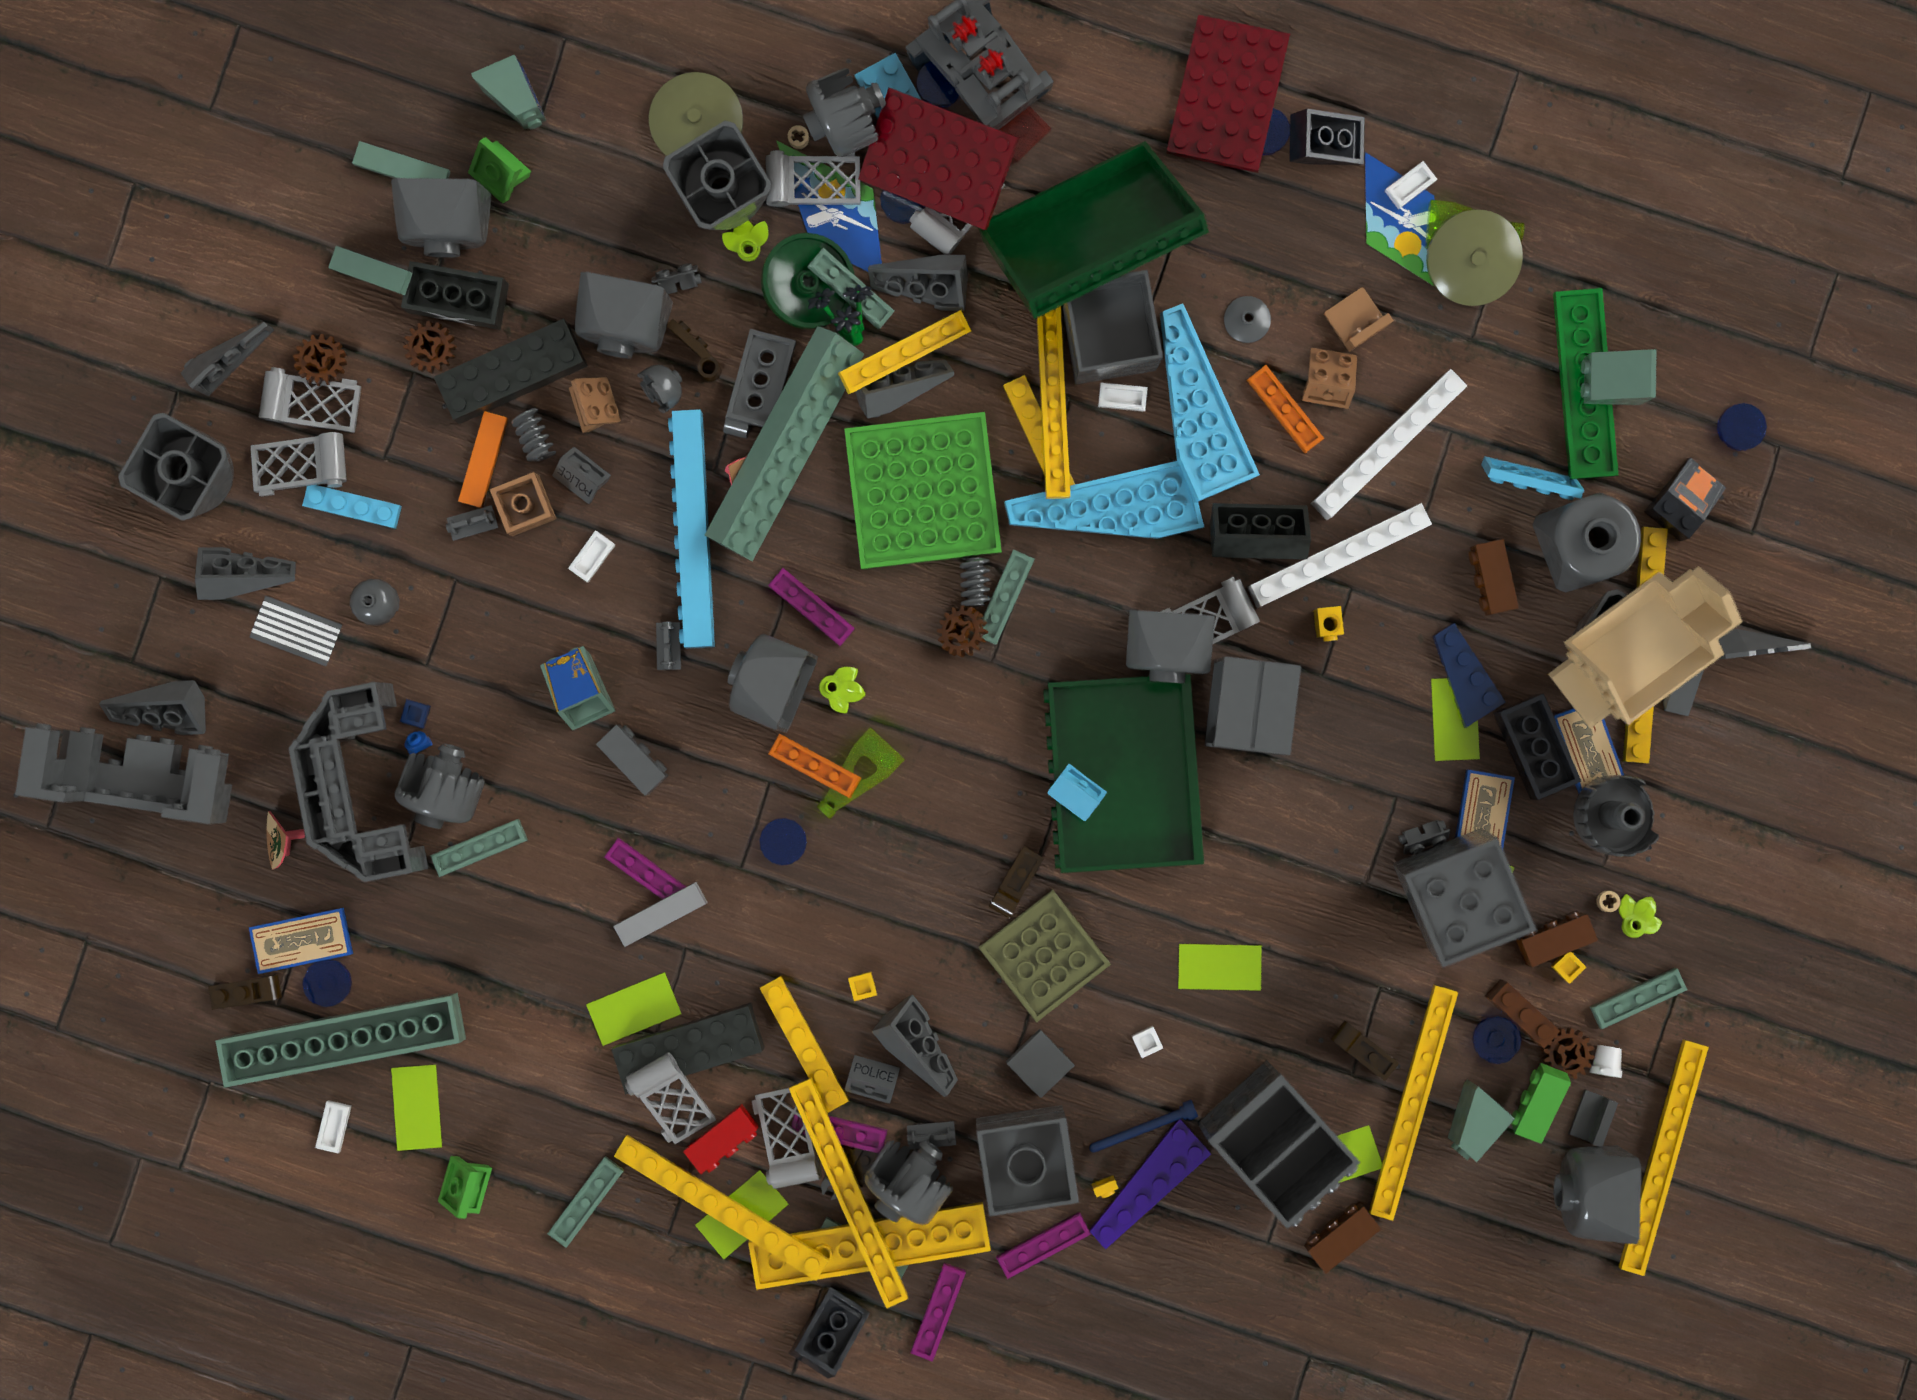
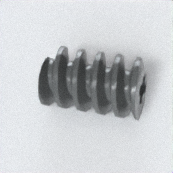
M537 408L522 412L511 422L513 427H518L515 433L521 436L519 442L524 445L522 448L523 452L529 453L526 456L529 462L542 461L556 454V451H548L553 446V443L544 442L549 438V434H541L546 428L545 425H537L542 420V417L533 416L538 412Z
M963 558L962 560L966 562L960 564V568L967 571L961 573L960 577L967 581L960 583V586L967 589L961 592V596L967 598V600L961 602V605L966 607L987 606L984 602L990 600V597L984 595V592L989 591L990 588L984 586L983 583L990 581V578L983 576V574L989 572L990 569L983 567V564L988 563L989 559Z

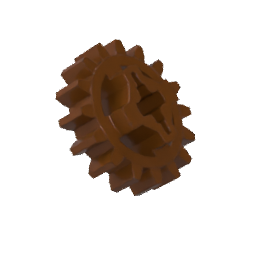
M430 321L426 322V327L421 323H417L418 330L410 328L412 336H405V339L409 341V344L403 345V348L409 351L405 357L408 360L413 359L410 364L413 367L418 366V370L424 372L426 368L430 374H433L434 368L442 372L441 365L445 364L449 367L448 358L455 359V356L451 353V350L457 349V346L451 344L455 338L452 335H448L450 331L446 327L442 329V325L438 322L434 327ZM429 333H437L441 335V337H432ZM428 341L433 344L431 346L432 354L427 350L429 348ZM428 357L431 362H424L419 358Z
M321 334L319 339L311 335L310 342L303 339L304 346H297L296 349L299 354L293 355L294 360L297 362L294 364L296 370H300L298 372L300 377H306V381L309 384L315 380L317 386H320L322 381L330 385L331 378L338 381L337 374L345 373L341 366L347 365V361L344 359L347 355L344 350H341L342 345L340 342L335 343L332 336L326 340L324 334ZM319 354L322 357V367L319 364Z
M961 605L960 611L953 607L951 615L945 612L944 614L947 619L945 621L940 620L939 623L943 627L937 629V632L942 634L938 638V641L943 644L942 648L949 651V654L953 656L958 655L961 658H964L965 652L972 656L974 648L980 651L981 648L978 644L980 642L986 643L982 636L988 634V631L983 628L987 625V621L982 619L983 615L978 611L976 612V609L972 607L967 608L964 605ZM964 617H970L973 621L965 620ZM952 642L960 643L961 646H955Z
M1560 1027L1558 1028L1560 1032L1547 1047L1541 1048V1051L1546 1053V1056H1543L1541 1060L1549 1062L1548 1066L1566 1072L1568 1076L1570 1074L1571 1078L1577 1079L1578 1072L1582 1075L1586 1074L1585 1066L1588 1068L1592 1067L1588 1060L1595 1059V1056L1589 1054V1051H1592L1594 1046L1587 1045L1590 1038L1587 1036L1582 1037L1583 1032L1577 1030L1574 1033V1029L1568 1027L1565 1032ZM1567 1038L1565 1042L1558 1043L1560 1040ZM1553 1050H1554L1555 1055H1556V1059H1555V1060H1554V1058H1553ZM1566 1050L1571 1053L1569 1057L1564 1054ZM1577 1063L1576 1066L1569 1068L1570 1065Z

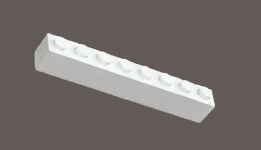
M1452 369L1447 371L1310 504L1326 520L1332 518L1456 398L1467 385Z
M1421 503L1310 556L1308 559H1304L1248 586L1247 589L1256 607L1259 608L1432 525Z

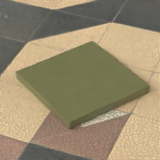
M1053 889L978 947L1036 1023L1111 965Z

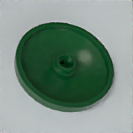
M799 233L783 239L770 251L761 272L762 292L770 309L785 323L801 329H816L817 326L825 327L831 324V319L824 308L820 307L817 309L815 306L808 309V300L816 297V292L822 293L826 288L834 291L807 267L822 248L827 250L854 274L851 261L843 249L834 241L822 235ZM836 292L829 297L830 302L828 306L835 317H838L837 310L845 313L847 307L850 306Z

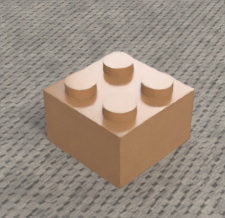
M535 472L490 489L506 533L511 536L556 520L541 478Z

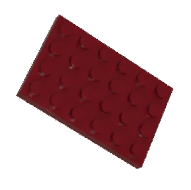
M1198 15L1166 154L1258 173L1290 33Z
M888 87L885 96L886 105L883 109L881 108L874 132L878 133V140L869 145L858 180L987 230L1019 138Z

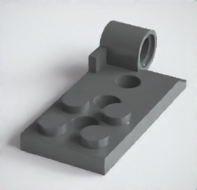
M750 329L726 413L724 433L747 439L751 425L764 426L784 389L796 340ZM764 353H771L774 356L773 361L770 363H764L760 358ZM758 375H765L768 381L764 385H758L754 379ZM751 397H759L762 400L761 404L758 407L750 406L748 401Z

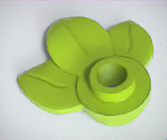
M748 220L742 225L733 228V232L723 233L722 239L728 250L737 252L742 260L750 262L757 259L760 255V247L767 242L769 230L765 221L753 227ZM748 246L753 248L750 254L745 253V248Z
M841 667L837 669L834 675L826 676L820 681V693L829 700L831 708L836 712L847 713L848 702L859 701L865 696L864 689L854 681L858 673V669L854 667ZM829 683L835 685V690L832 692L828 690Z
M1628 894L1622 897L1619 914L1623 918L1622 931L1628 937L1638 938L1643 934H1654L1660 929L1662 921L1654 917L1656 903L1652 897L1643 898L1637 903ZM1633 922L1636 923V925H1637V930L1633 928V926H1632V923H1633Z

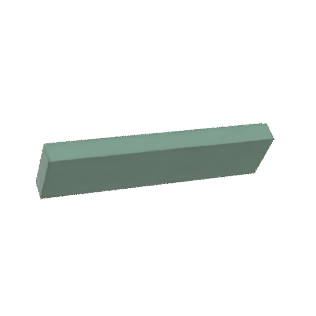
M359 141L352 162L354 166L392 178L448 179L450 175L449 169Z
M338 246L335 247L328 267L334 271L404 296L413 274L407 270Z
M822 248L807 267L856 310V302L850 300V296L844 297L842 294L846 292V287L855 288L859 284L863 288L866 285L827 250ZM873 292L872 296H865L866 299L861 302L862 316L879 330L894 313V310Z
M1014 549L982 618L987 621V625L983 628L988 631V634L983 635L982 638L997 645L1035 560Z
M516 819L432 854L430 857L438 876L442 877L528 841L520 820Z
M1673 968L1590 1006V1009L1599 1028L1604 1029L1687 991V988L1678 968Z
M605 1156L547 1234L567 1248L623 1173L624 1169Z

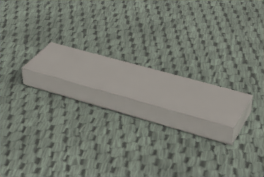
M697 882L615 924L613 927L624 947L705 905L707 900Z

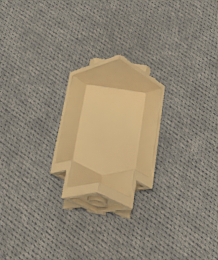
M1699 566L1693 571L1691 569L1673 582L1659 572L1566 640L1564 643L1568 649L1566 655L1569 659L1548 675L1589 728H1592L1609 714H1612L1617 720L1621 718L1629 725L1723 656L1724 653L1718 639L1739 625L1742 620L1730 592Z

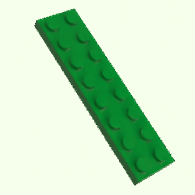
M1603 289L1554 292L1553 301L1568 476L1570 480L1618 476L1613 405L1584 404V397H1581V385L1584 383V374L1581 372L1582 360L1593 352H1608Z

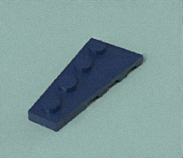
M1452 623L1433 636L1439 657L1447 674L1448 683L1455 697L1457 709H1459L1464 728H1467L1505 703V700L1455 623Z

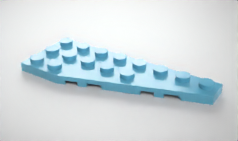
M1180 304L1160 313L1177 461L1197 503L1256 478L1260 474L1185 306Z
M1178 461L1071 485L1070 498L1046 499L1045 492L1004 502L1009 524L1014 526L1154 539L1204 527L1199 503H1196Z

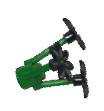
M859 284L855 288L846 287V292L842 296H850V300L856 302L857 311L852 312V307L849 306L845 313L837 310L838 317H835L828 306L830 302L829 297L835 292L826 288L822 293L816 292V297L808 300V309L815 306L817 309L820 307L824 308L839 335L844 337L853 346H857L863 342L862 331L865 329L862 322L861 302L866 299L865 296H872L873 292L870 291L871 287L861 288Z

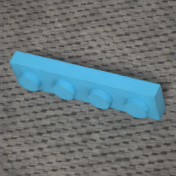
M318 485L307 486L302 505L394 529L397 528L402 506Z

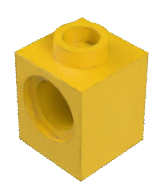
M1341 606L1313 610L1316 638L1323 637L1324 642L1338 640L1337 636L1344 634ZM1326 618H1330L1334 622L1332 631L1324 628L1323 623Z

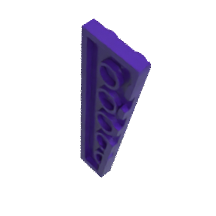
M1181 1119L1175 1121L1160 1140L1161 1142L1153 1152L1151 1151L1145 1162L1132 1175L1130 1181L1120 1190L1114 1201L1108 1205L1089 1229L1090 1233L1105 1249L1211 1155L1210 1151Z

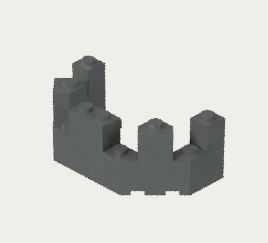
M371 682L327 691L316 711H313L303 726L302 732L289 747L307 844L328 856L327 858L342 868L355 874L363 882L429 869L425 847L410 848L405 825L357 833L340 742L353 740L356 735L386 730L383 709L397 707L394 688L391 683Z
M36 723V727H26L15 795L58 802L86 801L162 813L161 817L205 824L226 823L232 789V784L225 783L229 754L213 749V746L198 745V749H189L186 770L179 769L183 745L174 744V739L160 738L158 742L152 741V736L137 734L136 738H127L124 761L109 759L107 763L99 762L103 734L95 733L93 728L80 727V731L63 729L59 758L57 757L59 730H52V725Z

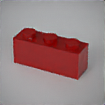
M741 1104L688 1145L683 1152L700 1174L706 1170L710 1173L720 1165L718 1160L723 1156L729 1158L739 1150L737 1145L743 1141L747 1144L756 1137L757 1133L755 1131H757L759 1125L743 1104Z

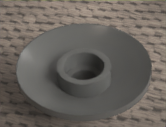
M1239 297L1232 301L1225 311L1224 325L1226 331L1236 341L1242 343L1256 342L1263 338L1270 328V311L1266 304L1256 297ZM1246 314H1250L1253 317L1251 322L1245 320L1244 316Z

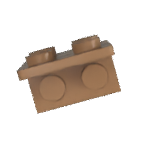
M1363 287L1324 313V316L1349 352L1388 327L1394 321L1389 313L1382 316Z
M1311 348L1308 380L1303 391L1302 401L1348 409L1355 392L1357 356Z

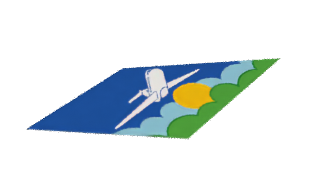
M777 141L779 150L784 151V155L807 156ZM794 163V171L801 178L810 170L805 163ZM821 163L816 170L825 178L833 168ZM812 172L804 181L814 189L822 180ZM837 172L827 180L836 189L845 182ZM794 177L795 185L799 180ZM860 182V205H798L807 233L822 235L834 241L846 253L851 264L867 272L869 265L882 264L873 188ZM802 183L794 190L796 198H805L810 193ZM824 184L816 193L821 198H829L834 192ZM849 184L840 191L845 198H855V190Z
M1365 152L1366 244L1433 285L1427 271L1426 255L1430 240L1440 226L1434 195L1424 190L1398 210L1385 193V190L1400 179L1402 175Z

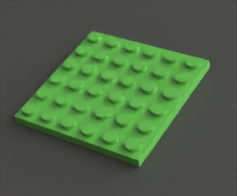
M985 412L844 428L861 570L1002 553Z

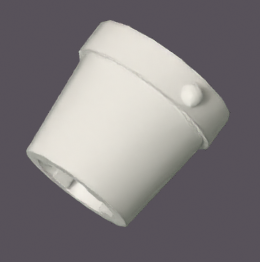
M1597 1045L1590 1073L1622 1078V1049Z

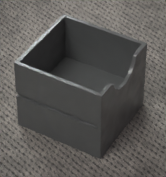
M1148 270L1127 273L1061 306L1075 385L1157 370L1163 356Z
M1222 657L1214 660L1204 746L1273 755H1291L1301 666L1233 657Z
M1062 1105L976 1118L977 1137L989 1216L1079 1203L1067 1121Z

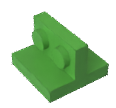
M485 137L478 143L468 173L503 204L509 200L513 188L529 178L531 170L497 140L492 143Z
M451 1156L438 1202L456 1218L466 1219L467 1213L479 1214L492 1167L484 1164L467 1163L458 1156Z

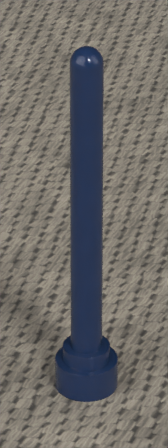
M1191 1099L1185 1101L1182 1106H1179L1180 1109L1091 1143L1089 1150L1092 1153L1098 1152L1182 1118L1184 1120L1188 1118L1189 1120L1195 1119L1198 1115Z

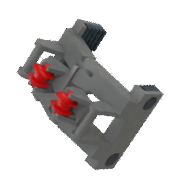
M954 0L936 15H930L928 17L929 29L906 46L909 60L918 71L932 61L952 86L956 87V92L978 120L977 122L999 130L1052 90L1054 81L1046 70L1039 75L1035 72L1008 32L1002 29L1001 24L992 16L989 0ZM950 42H952V44H953V45L955 46V48L958 50L957 53H956V51L949 45ZM1008 76L1011 79L1008 83H1006L995 93L992 91L989 94L978 81L979 79L984 85L987 86L989 90H991L1004 79H1006ZM1018 88L1019 91L1001 104L1000 100Z

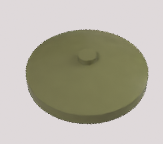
M691 72L672 78L659 89L650 106V132L655 144L665 156H668L724 121L735 123L741 134L743 131V112L736 94L724 81L710 74Z
M1478 209L1459 212L1445 220L1433 234L1426 255L1428 275L1437 291L1450 301L1467 306L1484 305L1503 296L1518 278L1523 260L1521 240L1512 224L1497 213Z

